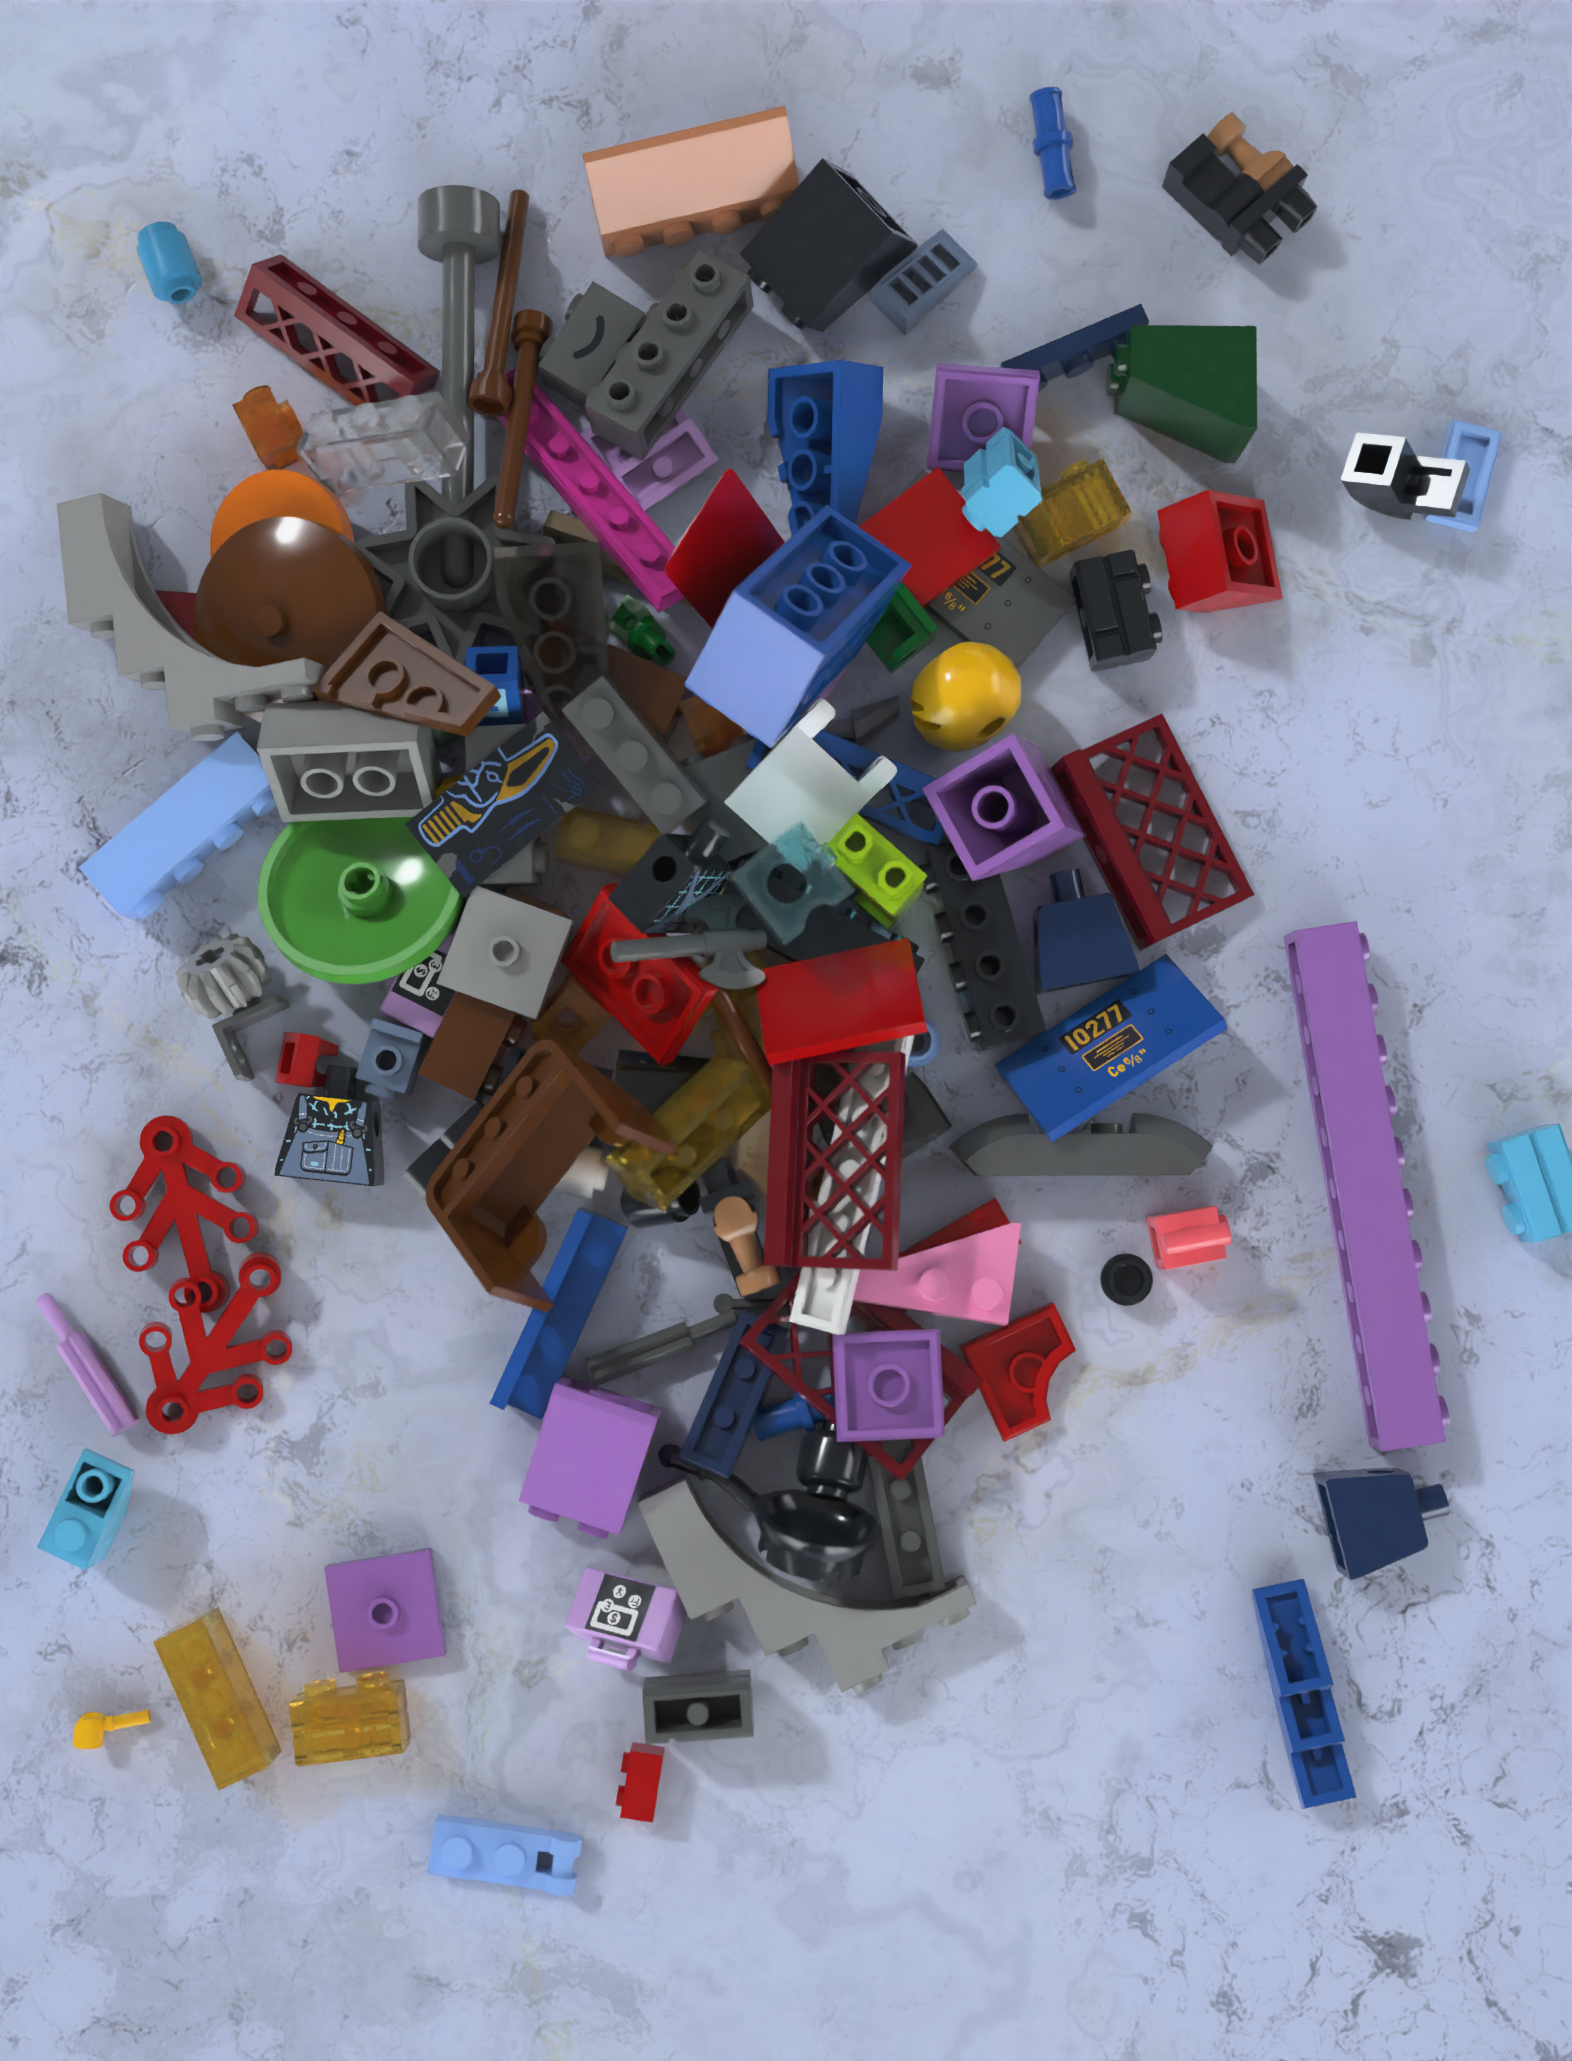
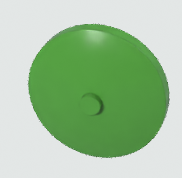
M413 817L291 822L278 835L271 845L260 870L257 901L265 930L282 955L294 966L313 977L341 984L377 982L399 975L418 965L429 957L448 937L461 914L465 897L463 898L405 825Z

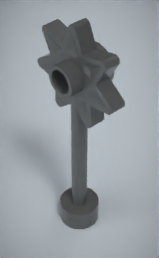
M445 185L428 189L418 198V249L427 258L443 263L441 494L420 476H410L405 482L406 530L358 539L355 545L369 561L374 572L392 585L384 599L387 616L416 635L432 632L439 650L465 666L466 648L479 647L486 631L530 643L538 641L542 632L540 625L520 589L555 565L560 556L556 543L551 537L500 529L495 525L493 517L499 475L490 476L474 490V411L468 405L471 381L474 379L475 265L495 259L500 252V203L492 194L478 188L462 185Z

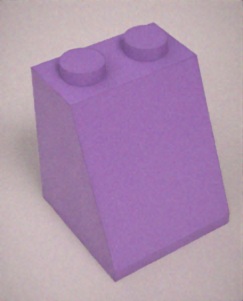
M1014 733L922 788L972 881L1044 861L1087 836L1039 747Z
M564 1375L554 1385L519 1502L530 1505L528 1513L544 1520L557 1522L561 1515L579 1521L578 1529L595 1537L607 1539L609 1532L620 1535L662 1408Z

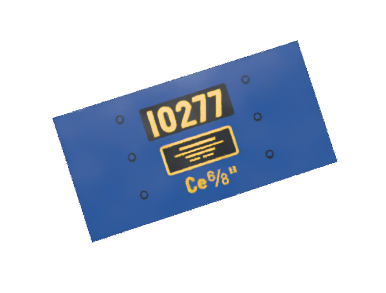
M1165 954L996 1063L995 1067L1000 1077L1052 1143L1225 1031L1227 1026L1222 1015L1171 958Z

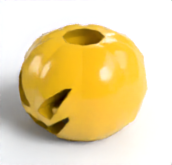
M971 641L959 643L935 657L919 673L912 685L910 702L913 708L911 710L916 729L928 743L940 749L953 752L979 747L997 736L1011 722L1021 704V677L1013 661L994 646Z

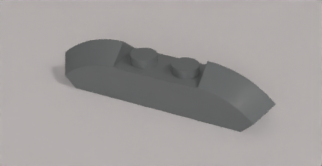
M1026 1113L1007 1115L982 1123L960 1136L948 1148L974 1176L1190 1175L1205 1160L1213 1145L1192 1129L1176 1121L1143 1113H1132L1129 1133H1122V1123H1091V1133H1070L1069 1131L1051 1143L1040 1127L1039 1134H1032L1029 1114Z

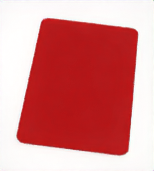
M732 468L727 469L723 473L665 565L666 576L712 630L732 592L785 543Z

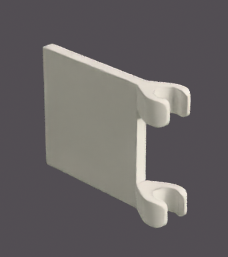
M818 698L813 702L797 723L724 801L725 804L801 873L813 862L855 813H858L897 773L896 766L887 757L880 755L868 766L861 777L856 780L812 739L833 719L836 713L835 709L823 698Z

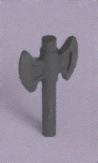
M727 894L713 895L693 904L684 915L687 922L700 926L704 931L691 935L613 941L611 943V957L614 963L700 955L703 958L710 957L711 965L702 968L698 973L699 977L720 988L741 990L757 986L765 980L764 972L750 964L743 954H748L752 950L765 949L767 937L762 928L748 929L747 927H736L737 913L747 904L743 897Z

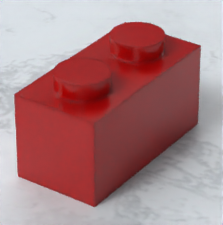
M632 1742L630 1752L623 1753L621 1772L627 1773L625 1786H618L615 1805L621 1806L620 1818L653 1823L665 1747Z

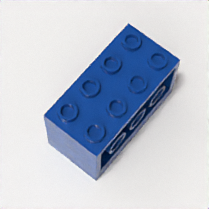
M828 505L824 506L732 592L684 686L698 695L707 705L716 708L744 728L749 735L772 748L859 655L912 565Z

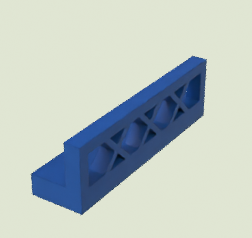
M823 730L812 738L852 777H857L855 778L856 780L880 756L876 752ZM788 731L777 741V743L788 733ZM757 738L745 766V769L753 771L761 762L760 760L766 744ZM888 758L896 766L897 773L883 788L889 791L893 802L878 809L865 805L857 814L933 847L939 846L944 828L937 815L931 831L912 824L904 805L909 801H915L932 808L922 788L938 778ZM896 807L900 819L885 812Z
M583 1206L577 1209L542 1286L554 1305L549 1312L532 1308L489 1404L502 1410L510 1405L542 1420L554 1385L563 1375L629 1227Z

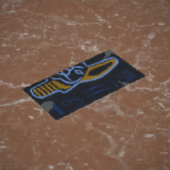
M543 711L405 825L464 898L602 784Z

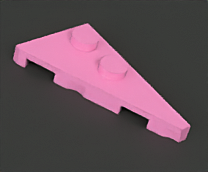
M1013 1222L899 1258L898 1271L861 1270L859 1271L853 1301L1005 1326L1009 1320L1021 1224Z

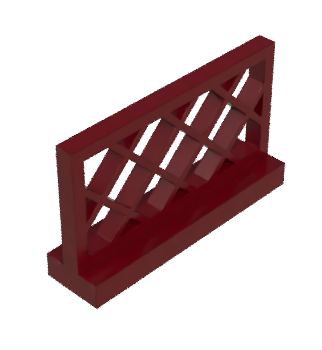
M1159 714L1088 748L1071 752L1061 757L1050 768L1087 833L1083 840L1139 952L1254 896L1163 714ZM1151 731H1154L1163 749L1159 764L1134 755L1139 737ZM1128 742L1126 751L1116 748ZM1104 754L1122 761L1116 783L1113 784L1098 778L1090 759ZM1168 762H1170L1173 769L1167 767ZM1130 765L1155 774L1149 796L1124 788ZM1164 777L1181 784L1186 794L1182 809L1157 800ZM1106 792L1112 794L1110 800H1109V798H1108ZM1120 797L1145 806L1138 830L1121 824L1116 814ZM1191 808H1193L1195 814L1190 813ZM1153 810L1178 819L1171 842L1147 833ZM1187 823L1204 829L1209 839L1205 854L1180 846ZM1129 838L1135 839L1133 846ZM1143 843L1168 852L1161 875L1147 871L1142 866L1139 856ZM1215 853L1219 860L1213 858ZM1177 856L1201 864L1194 888L1170 879ZM1210 868L1225 873L1236 893L1222 899L1203 892ZM1152 883L1158 885L1156 891H1155V889H1154ZM1166 889L1191 897L1186 917L1174 923H1171L1162 905ZM1200 901L1210 904L1209 906L1197 911Z
M831 1052L773 1065L763 1265L796 1268L898 1271L906 1053ZM852 1064L858 1066L852 1072H850V1070L845 1065ZM890 1064L889 1086L875 1099L859 1080L873 1065ZM816 1065H833L845 1078L826 1099L815 1088ZM853 1087L869 1106L848 1125L833 1106ZM814 1100H815V1102L819 1105L815 1110H814ZM887 1102H888V1113L883 1109V1106H884ZM827 1114L843 1133L823 1152L813 1141V1127ZM877 1114L887 1125V1140L873 1153L859 1138L857 1133ZM851 1141L866 1158V1161L846 1179L830 1160ZM812 1154H813L814 1157L816 1158V1160H815L813 1163H812ZM885 1156H886V1167L881 1163V1160H882ZM824 1167L840 1187L821 1206L810 1194L811 1180ZM874 1168L885 1180V1192L870 1207L854 1187ZM848 1195L864 1215L844 1233L828 1214ZM811 1209L814 1212V1214L809 1218ZM884 1210V1218L882 1220L878 1215ZM822 1221L838 1242L823 1257L808 1256L809 1233ZM871 1222L883 1235L882 1259L865 1258L852 1243ZM845 1249L852 1258L837 1256Z
M800 1268L738 1343L836 1427L832 1333L826 1331L828 1350L800 1352L797 1323L789 1321L795 1299L794 1292L797 1290L802 1269ZM852 1301L849 1318H853L860 1324L863 1332L924 1330L901 1309ZM787 1302L788 1316L774 1317ZM789 1323L791 1353L772 1355L755 1341L767 1325ZM940 1343L943 1396L948 1400L944 1407L945 1427L965 1400L972 1397L984 1380ZM829 1357L832 1388L811 1389L802 1381L800 1360ZM792 1360L793 1372L780 1361ZM832 1395L833 1407L821 1396ZM935 1438L910 1439L911 1450L900 1464L883 1450V1440L854 1442L898 1481H902Z

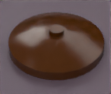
M272 517L262 519L243 527L230 536L209 561L202 575L195 600V640L216 656L232 664L262 667L306 658L331 667L379 611L386 614L385 600L378 578L369 561L352 541L337 530L322 523L302 518ZM313 692L314 698L310 701H323L319 700ZM279 699V700L269 701V702H267V703H286V702H283L281 699ZM264 710L242 712V714L262 723Z

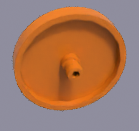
M267 470L256 473L241 481L223 500L211 530L210 554L212 558L219 547L243 527L272 517H295L312 520L337 530L353 543L354 538L351 523L344 506L328 487L316 479L294 471Z

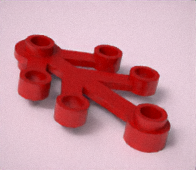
M159 1116L150 1120L141 1132L140 1149L144 1155L143 1161L126 1190L115 1193L109 1204L110 1212L116 1219L120 1221L137 1220L144 1214L146 1209L144 1198L163 1171L167 1192L139 1240L130 1242L124 1248L123 1262L128 1269L135 1272L152 1269L159 1259L158 1250L176 1221L190 1278L197 1281L198 1284L205 1282L212 1288L210 1300L207 1302L201 1301L199 1304L201 1313L213 1312L225 1306L230 1298L231 1288L229 1281L222 1273L211 1269L198 1215L223 1228L226 1237L234 1243L252 1241L259 1232V1222L253 1214L237 1212L191 1186L184 1164L209 1176L213 1187L222 1193L239 1191L246 1182V1173L240 1164L224 1162L194 1145L192 1131L182 1119L175 1116ZM167 1131L173 1138V1144L169 1150L162 1151L157 1144V1140L161 1133ZM228 1167L235 1171L237 1177L236 1182L231 1187L224 1186L220 1179L222 1171ZM126 1196L132 1197L135 1201V1210L130 1215L124 1214L120 1208L121 1200ZM241 1217L246 1219L250 1225L248 1234L243 1238L236 1235L233 1229L235 1221ZM139 1246L146 1248L149 1255L147 1262L142 1266L138 1265L133 1258L134 1250ZM184 1287V1298L186 1303L194 1300L196 1295L191 1288Z
M256 1252L248 1255L242 1261L238 1273L240 1287L208 1336L206 1335L199 1306L202 1291L198 1282L191 1278H180L171 1285L168 1300L171 1307L178 1311L190 1363L178 1380L169 1352L173 1337L171 1329L162 1322H151L142 1329L139 1346L141 1351L149 1356L156 1389L149 1395L146 1403V1417L154 1429L164 1434H179L191 1428L201 1412L233 1404L243 1409H251L261 1402L263 1398V1383L258 1376L250 1373L238 1376L233 1384L203 1390L198 1389L210 1373L263 1360L271 1365H280L290 1358L292 1354V1341L290 1336L281 1330L269 1331L261 1339L227 1346L258 1298L271 1295L281 1283V1267L274 1256L265 1252ZM259 1269L267 1271L270 1275V1280L261 1286L253 1284L250 1280V1275ZM182 1287H188L195 1292L196 1296L189 1303H181L176 1299L175 1292ZM151 1332H160L165 1336L166 1342L160 1347H152L146 1342L145 1338ZM272 1340H281L287 1347L283 1353L273 1355L266 1350V1346ZM243 1384H252L258 1391L254 1397L245 1399L238 1395L237 1390ZM169 1402H176L182 1406L183 1411L176 1417H170L163 1412L162 1408Z

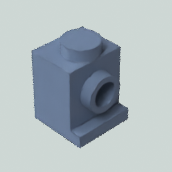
M372 1018L370 1024L371 1031L355 1078L367 1081L364 1092L392 1101L395 1100L397 1091L412 1095L418 1077L417 1073L422 1065L430 1037L411 1029ZM387 1051H392L396 1056V1065L391 1070L385 1071L379 1063L381 1056Z

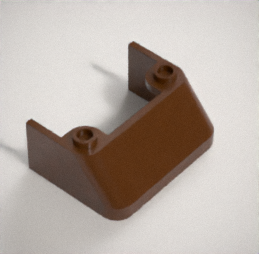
M551 1040L538 1041L529 1048L432 1174L426 1188V1203L429 1210L487 1293L545 1312H549L554 1303L530 1272V1269L541 1257L547 1241L546 1227L536 1211L592 1139L597 1135L603 1142L612 1146H623L634 1140L670 1156L678 1149L677 1145L637 1098L570 1049Z

